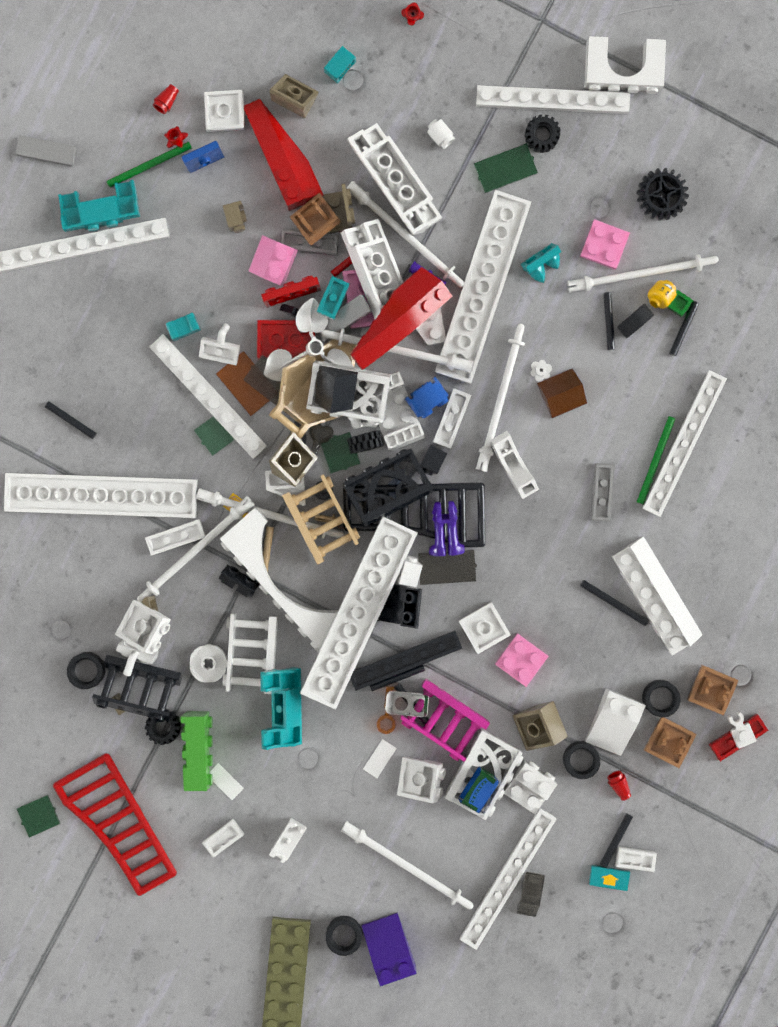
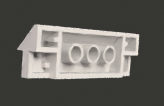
M377 123L365 131L362 129L347 138L350 146L412 235L423 233L427 228L442 219V216L432 203L433 198L391 137H386Z
M379 219L365 222L360 226L341 232L374 319L380 314L381 308L388 302L392 292L403 283Z
M644 537L639 538L611 556L670 655H674L687 646H691L702 636L701 631Z

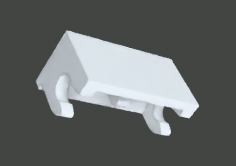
M290 818L269 855L273 858L279 857L282 863L287 861L307 827Z

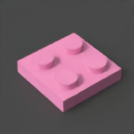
M594 219L580 257L616 270L630 232Z
M517 633L495 665L527 687L549 656Z

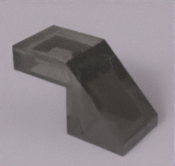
M531 872L525 873L522 881L521 898L517 906V914L536 917L540 907L545 875Z

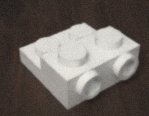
M133 600L115 635L140 651L153 654L161 646L160 639L162 635L169 631L171 619L156 610L150 609L139 601Z
M402 757L397 795L428 803L437 802L443 794V788L440 787L441 780L445 778L446 774L443 763Z
M524 760L511 782L504 789V794L533 814H536L558 784L554 781L556 778L547 771L544 774L539 770L540 767L532 761L528 763Z

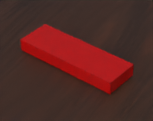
M758 714L743 722V724L747 722L750 724L755 738L769 731ZM730 731L709 744L720 762L739 750Z

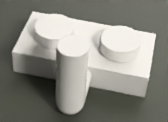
M225 323L222 325L218 332L217 340L202 337L199 352L200 358L237 365L240 345L225 342L226 334L230 329L229 324Z
M123 639L116 649L122 656L128 657L123 672L126 676H131L136 658L141 663L153 664L159 651L153 652V654L144 653Z

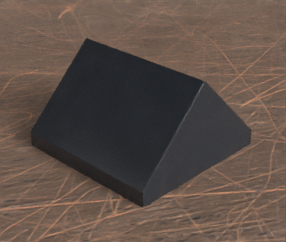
M320 365L314 402L330 414L353 409L358 372Z

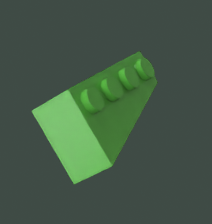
M186 711L181 716V723H185L181 732V739L186 742L182 750V758L186 760V764L183 765L184 791H207L210 785L213 784V774H209L210 766L213 764V755L209 753V747L213 745V736L209 735V728H212L213 718L209 716V711Z

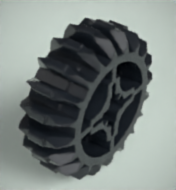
M657 168L655 173L650 171L648 176L642 178L643 182L638 184L640 189L637 190L636 194L640 195V197L637 198V202H643L639 208L647 209L644 212L645 215L651 212V219H654L656 215H658L659 221L663 219V215L666 220H669L670 216L675 218L677 212L681 213L683 211L682 206L687 205L685 199L689 198V194L684 192L688 191L689 187H683L686 180H679L681 174L674 176L675 170H671L668 173L667 168H664L661 173V170ZM656 181V191L648 194L650 184ZM665 181L669 182L673 187L667 186ZM661 191L667 194L664 198L659 195ZM677 194L675 205L669 208V198ZM652 201L658 202L660 208L655 206Z

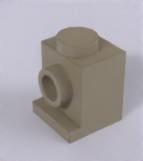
M237 201L222 205L229 230L231 232L234 231V233L245 231L244 222L247 221L245 211H241V209H244L242 202Z

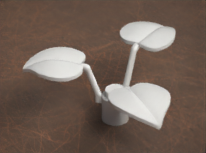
M315 298L309 299L300 307L295 319L298 330L300 332H309L312 339L307 343L306 351L292 358L287 350L278 349L273 351L267 359L264 375L267 378L281 381L283 368L307 354L310 356L320 354L325 360L323 362L353 367L351 360L342 350L331 349L327 357L324 355L323 343L316 339L313 332H322L328 324V317L316 312L319 304Z

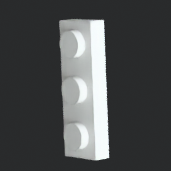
M453 388L433 443L451 449L471 398L470 394Z
M201 519L145 537L149 552L153 556L203 539L206 534Z

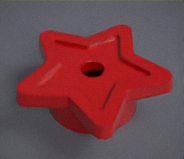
M178 126L170 129L164 134L168 139L167 148L175 145L182 148L183 140L188 137V133L181 132Z

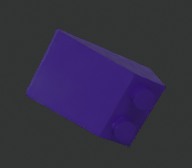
M398 912L361 925L380 987L417 974L416 964Z

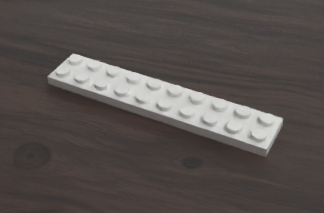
M495 190L440 356L444 357L457 355V358L472 360L471 373L457 369L449 370L447 365L440 363L437 364L435 373L468 384L472 383L531 201Z
M5 473L4 511L196 518L198 480Z
M385 517L381 518L300 694L336 710L418 534L417 532Z

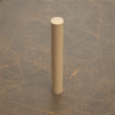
M266 526L263 547V559L267 572L274 527Z

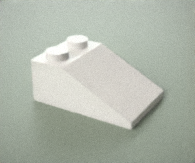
M606 688L585 742L621 756L640 721L646 705Z

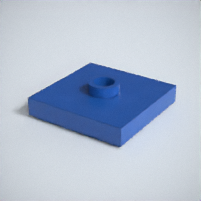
M213 141L183 155L181 158L188 171L192 173L224 158L218 142Z

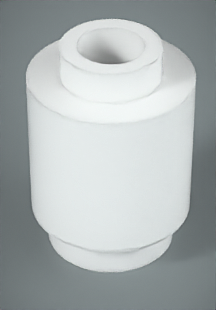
M435 119L428 125L429 130L427 133L439 147L442 146L445 149L455 140L453 132L442 119L439 121Z

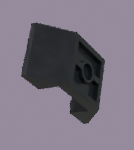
M394 584L377 621L401 624L400 626L418 629L422 589Z

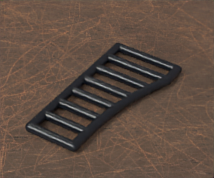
M484 483L431 484L433 491H439L441 514H447L446 491H458L459 543L463 544L465 548L484 547L486 545ZM404 484L400 488V492L402 494H406L408 492V490L404 488V486H406L407 484ZM377 485L375 493H381L389 497V492H395L397 485ZM355 486L354 493H361L359 490H363L365 486ZM343 488V512L351 528H356L357 531H376L378 524H371L367 527H364L363 524H351V501ZM466 490H477L478 540H467ZM362 493V497H367L368 493ZM427 496L420 499V528L409 526L408 506L401 509L402 526L417 532V535L435 539V531L428 530ZM381 499V500H382V505H384V504H385V500H384V499ZM367 501L362 502L365 515L369 513ZM446 523L444 524V538L445 542L448 543Z

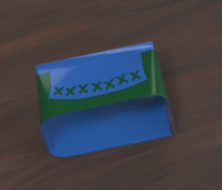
M479 766L459 796L463 799H459V802L480 813L499 784L498 779Z

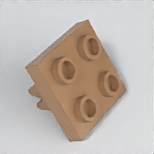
M320 193L290 216L311 246L341 222Z
M701 665L687 700L724 716L739 680Z
M660 717L644 751L680 768L697 734L665 717Z

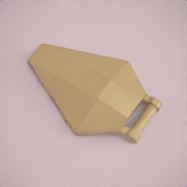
M333 339L323 345V352L326 357L331 349H339L347 354L353 367L355 366V361L350 354L356 347V344L342 342V345L339 346V340ZM307 354L283 368L278 404L269 414L271 418L277 419L299 438L303 437L309 427L337 418L330 416V413L322 412V414H315L310 412V409H306L313 363L316 360L325 361L320 354L317 356ZM282 410L302 425L297 427L281 413Z

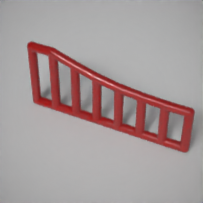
M108 753L101 755L53 784V788L62 804L85 823L107 847L138 896H142L176 876L177 871ZM106 763L110 773L74 794L66 795L62 788L63 786L99 765ZM115 779L120 788L84 810L79 809L73 803ZM122 796L126 798L129 804L128 807L98 824L88 817ZM133 812L139 821L110 839L102 831ZM143 829L149 839L121 854L115 844ZM153 845L158 855L131 870L126 860ZM162 862L167 872L141 887L136 876Z

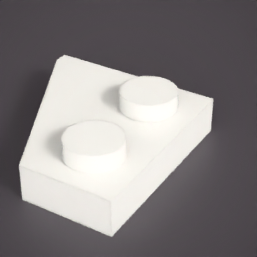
M439 308L420 325L421 327L415 329L427 346L444 343L446 339L441 308Z
M265 471L267 491L279 496L288 492L291 495H297L305 491L304 477L294 487L272 474L271 471ZM306 499L300 501V505L306 506Z

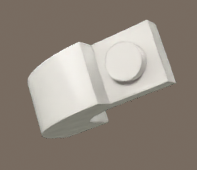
M505 431L490 440L501 466L520 497L524 499L538 491L539 488L536 481L522 461L509 432Z

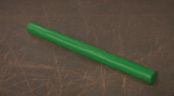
M188 141L183 144L182 148L176 147L107 180V184L111 188L115 186L114 183L119 184L192 149V146Z
M668 416L636 501L637 503L644 505L675 422V418Z

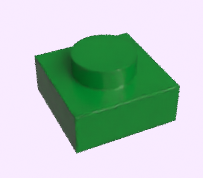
M677 290L675 299L667 308L682 317L693 300Z

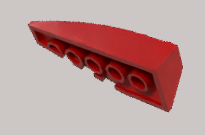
M261 99L244 105L246 116L288 210L291 211L305 205L318 193L324 196L308 159Z
M420 267L392 292L388 302L381 308L380 314L373 320L367 333L362 336L350 354L361 370H364L392 349L453 297L442 280L423 267Z

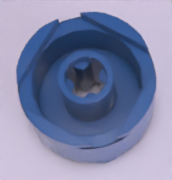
M436 376L432 378L433 383L431 381L426 382L410 394L412 398H404L417 418L421 416V418L425 419L433 413L432 408L435 406L441 407L449 401L447 398L449 396Z

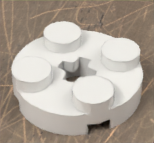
M202 645L195 649L190 656V672L198 681L216 682L227 671V655L217 645ZM212 659L213 668H206L204 660Z

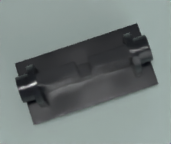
M228 564L221 571V575L218 578L221 580V583L232 589L235 584L239 585L236 591L245 597L249 596L252 598L255 590L260 585L256 580L253 581L236 567L229 566Z

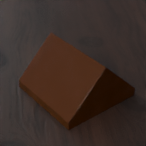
M573 368L537 383L551 418L587 404L583 384Z

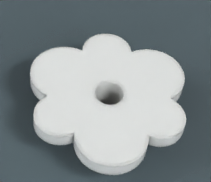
M544 360L535 361L531 364L532 371L530 374L535 377L537 382H541L544 378L548 379L550 377L549 373L552 371V366L546 364Z

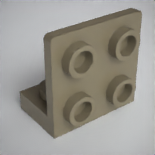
M345 183L341 184V192L324 194V199L341 220L337 226L330 230V234L342 232L352 228V224H355L353 208H349V205H352L350 188L346 189Z

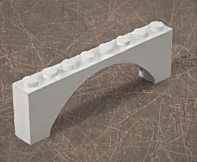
M255 507L220 538L222 541L220 544L227 552L231 551L235 555L233 559L239 566L244 565L248 569L247 575L253 581L257 579L261 584L259 588L266 595L269 593L274 598L272 600L274 605L278 609H284L286 612L285 617L291 623L295 622L299 626L298 631L304 638L308 636L312 641L310 644L318 652L338 610H318L302 606L286 597L275 586L265 567L262 552L263 531L268 520Z

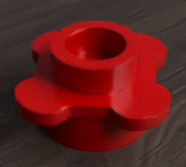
M415 2L401 11L402 16L408 20L407 23L410 26H413L417 20L424 18V13L420 11L418 4Z

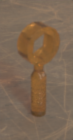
M386 686L384 708L386 706L387 693L394 690L393 686ZM385 710V714L381 715L377 720V728L383 734H390L394 731L396 726L395 719ZM385 718L392 721V727L388 730L380 726V721Z

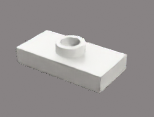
M231 819L203 840L202 844L214 858L245 833L236 821Z
M618 846L615 866L654 872L657 853L656 851Z

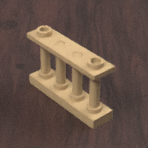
M324 474L320 476L323 482L297 495H291L290 492L282 495L317 565L325 561L323 557L326 556V553L352 540L357 545L359 544L358 539H360L356 528L352 529L331 489L334 485L330 477L325 478ZM327 489L332 499L306 512L299 511L297 505L300 504V501ZM336 506L340 514L339 517L314 530L312 528L308 529L306 525L308 519ZM342 523L345 524L349 532L348 534L323 547L317 546L315 542L317 536Z

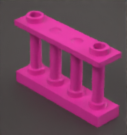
M425 678L421 684L424 688L423 695L429 696V698L435 695L440 699V704L424 727L414 721L417 716L400 715L401 723L409 729L413 727L449 751V756L456 761L461 759L465 762L466 755L462 752L476 731L480 730L481 727L486 730L490 722ZM419 699L414 706L416 712H420L424 707L423 699ZM451 706L456 710L454 712L456 714L439 738L430 731L445 708ZM467 717L472 720V725L455 749L446 741L461 719Z

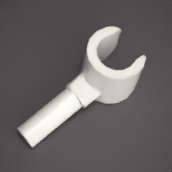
M361 419L360 421L350 420L351 426L354 429L378 427V425L367 422L362 423Z

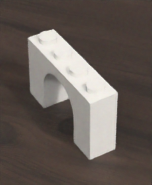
M589 36L586 42L584 89H589V91H600L603 89L609 92L625 90L628 93L647 91V94L661 92L664 87L666 40L647 39L643 45L642 70L633 76H620L608 64V37Z

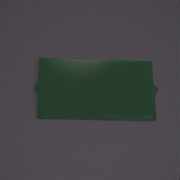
M527 143L474 163L478 174V181L481 182L485 193L538 173L533 161L534 156H531Z

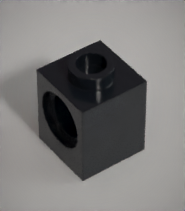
M430 445L420 465L424 473L430 476L433 473L437 475L448 453Z

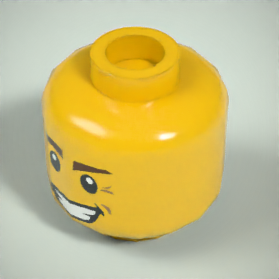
M668 280L657 281L647 294L650 305L660 309L667 308L677 295L675 285Z

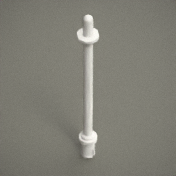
M355 181L349 184L347 189L350 188L351 195L358 200L360 205H367L445 274L443 276L444 281L449 278L458 287L463 288L464 281L453 272L456 268L455 266L449 269L371 199L370 192L364 191Z
M696 254L695 260L597 278H591L587 275L581 279L568 280L567 286L575 285L574 287H568V292L590 291L593 286L694 267L698 271H702L703 266L716 264L719 258L717 256L701 258L700 254Z
M522 323L518 324L514 339L508 340L512 347L485 444L478 451L480 455L476 470L487 472L490 458L494 454L490 440L494 438L519 346H525V343L521 342L525 328Z
M343 328L341 333L330 330L322 331L323 337L339 340V346L342 345V342L357 345L361 337L344 334L345 330ZM396 345L388 351L447 365L449 370L457 369L471 373L473 365L472 360L457 358V355L444 357Z
M201 488L198 489L196 500L210 503L214 507L219 505L235 507L240 503L222 497L220 492L216 491L214 493ZM253 506L252 508H250L247 512H250L251 510H253V509L255 508V506ZM256 507L266 518L297 526L293 517ZM306 522L308 529L312 528L314 530L321 526ZM331 529L323 533L321 537L324 539L328 535L340 538L344 536V533Z
M246 496L238 505L232 506L230 514L154 583L146 582L148 588L137 597V600L141 603L144 598L151 596L153 593L158 596L160 594L158 588L234 520H241L243 515L255 506L254 502H251L252 500Z
M348 821L343 825L340 832L354 839V842L357 844H366L450 897L452 905L457 902L469 910L473 908V903L461 896L462 891L460 889L454 892L367 837L365 830L358 829Z

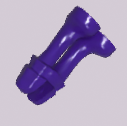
M448 501V514H441L440 502L434 503L432 520L435 527V543L429 547V555L446 556L444 524L446 523L448 527V554L454 556L465 552L464 545L458 541V517L456 515L458 511L454 501Z

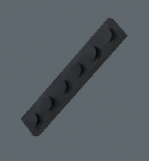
M454 630L353 671L351 681L355 691L463 648Z

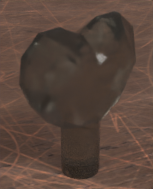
M317 424L309 428L310 437L314 441L311 451L314 454H318L320 445L332 438L334 431L331 426Z

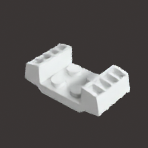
M399 371L390 373L392 376L384 420L378 424L389 452L425 438L420 422H418L415 413L404 399L408 397ZM379 383L374 395L382 400L384 384ZM370 398L369 401L373 403L374 408L372 407V410L375 413L379 410V404L376 400Z

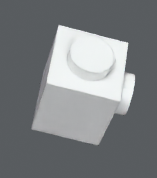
M407 555L396 581L399 584L417 587L423 565L417 561L416 557Z

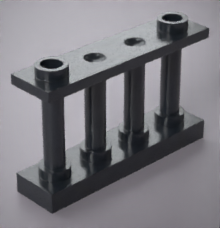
M106 655L104 663L109 672L101 696L96 694L92 696L94 704L102 709L110 707L151 717L156 722H169L170 714L165 709L172 687L175 685L180 686L182 674L135 662L131 676H127L120 700L108 697L116 673L124 672L127 659ZM140 676L146 679V683L137 705L127 701L134 679ZM156 681L164 682L165 684L158 709L146 707L153 683Z

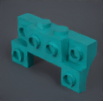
M135 181L114 183L116 196L80 202L77 191L65 195L59 194L62 229L65 232L83 228L88 231H97L100 229L99 227H116L118 223H123V220L140 217Z
M290 667L260 672L261 691H271L272 727L261 730L262 749L269 750L301 745V668Z

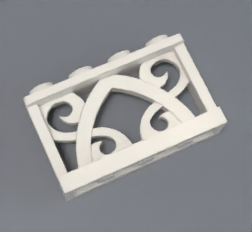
M317 360L313 363L306 409H310V412L315 414L329 413L314 402L319 366L322 365L358 372L356 389L363 394L362 397L354 401L353 409L329 414L330 416L340 418L341 415L347 416L352 421L368 420L367 423L374 425L383 422L392 374L365 369L361 370L360 368ZM361 381L367 383V386L364 388L368 389V391L363 390L359 386ZM379 383L384 384L382 400L374 395ZM370 398L376 400L379 404V410L375 413H370L366 410L367 406L374 408L373 403L369 401ZM360 407L361 411H357L354 409Z
M481 728L466 754L465 762L462 761L444 794L445 799L454 802L484 820L488 816L491 817L496 808L494 804L497 799L501 800L505 792L503 789L505 784H509L514 776L513 770L515 766L518 767L523 760V756H521L522 751ZM489 739L500 746L492 751L485 741ZM502 750H507L511 753V760L508 763H504L502 760L506 757L505 755H501L498 758L495 755ZM479 754L483 755V759L488 755V758L482 762L477 760ZM491 761L499 784L481 812L477 813L461 804L455 795L456 793H462L468 784L465 783V778L473 776L474 772L470 769L471 766L481 767ZM500 768L506 769L503 775L501 774Z

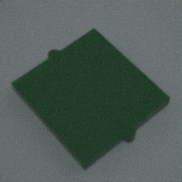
M214 416L194 430L201 439V444L206 446L212 456L235 440Z
M350 432L339 436L334 435L333 438L320 442L330 473L343 469L346 471L349 467L361 464L357 453L350 454L347 439L352 437Z
M48 795L17 808L22 820L21 825H24L29 838L60 824L55 812L56 807H53Z

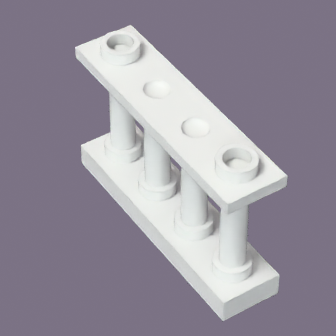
M232 613L230 617H227L226 628L230 629L227 675H223V686H226V691H230L232 685L261 686V681L257 678L233 677V665L262 667L266 671L275 669L278 616L270 615L269 620L266 621L236 620L237 613ZM236 627L265 629V631H268V639H235ZM234 646L264 648V650H267V656L263 660L234 658Z

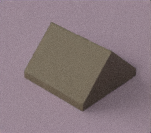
M287 74L269 91L273 102L303 118H306L319 93Z
M291 432L269 460L272 474L296 487L318 457L294 432Z

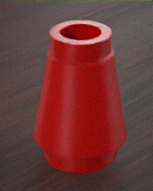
M169 84L167 88L154 98L153 107L162 114L170 112L179 90L172 84Z
M619 770L609 774L607 779L610 787L622 801L629 799L631 793L625 774Z

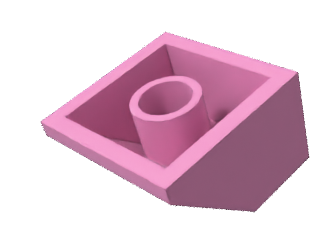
M262 235L249 272L283 286L298 250Z

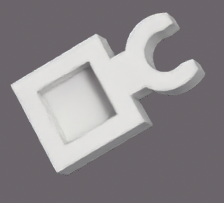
M738 711L737 721H733L730 715L727 716V719L735 727L730 729L737 748L740 749L757 740L748 722L743 724L744 716Z

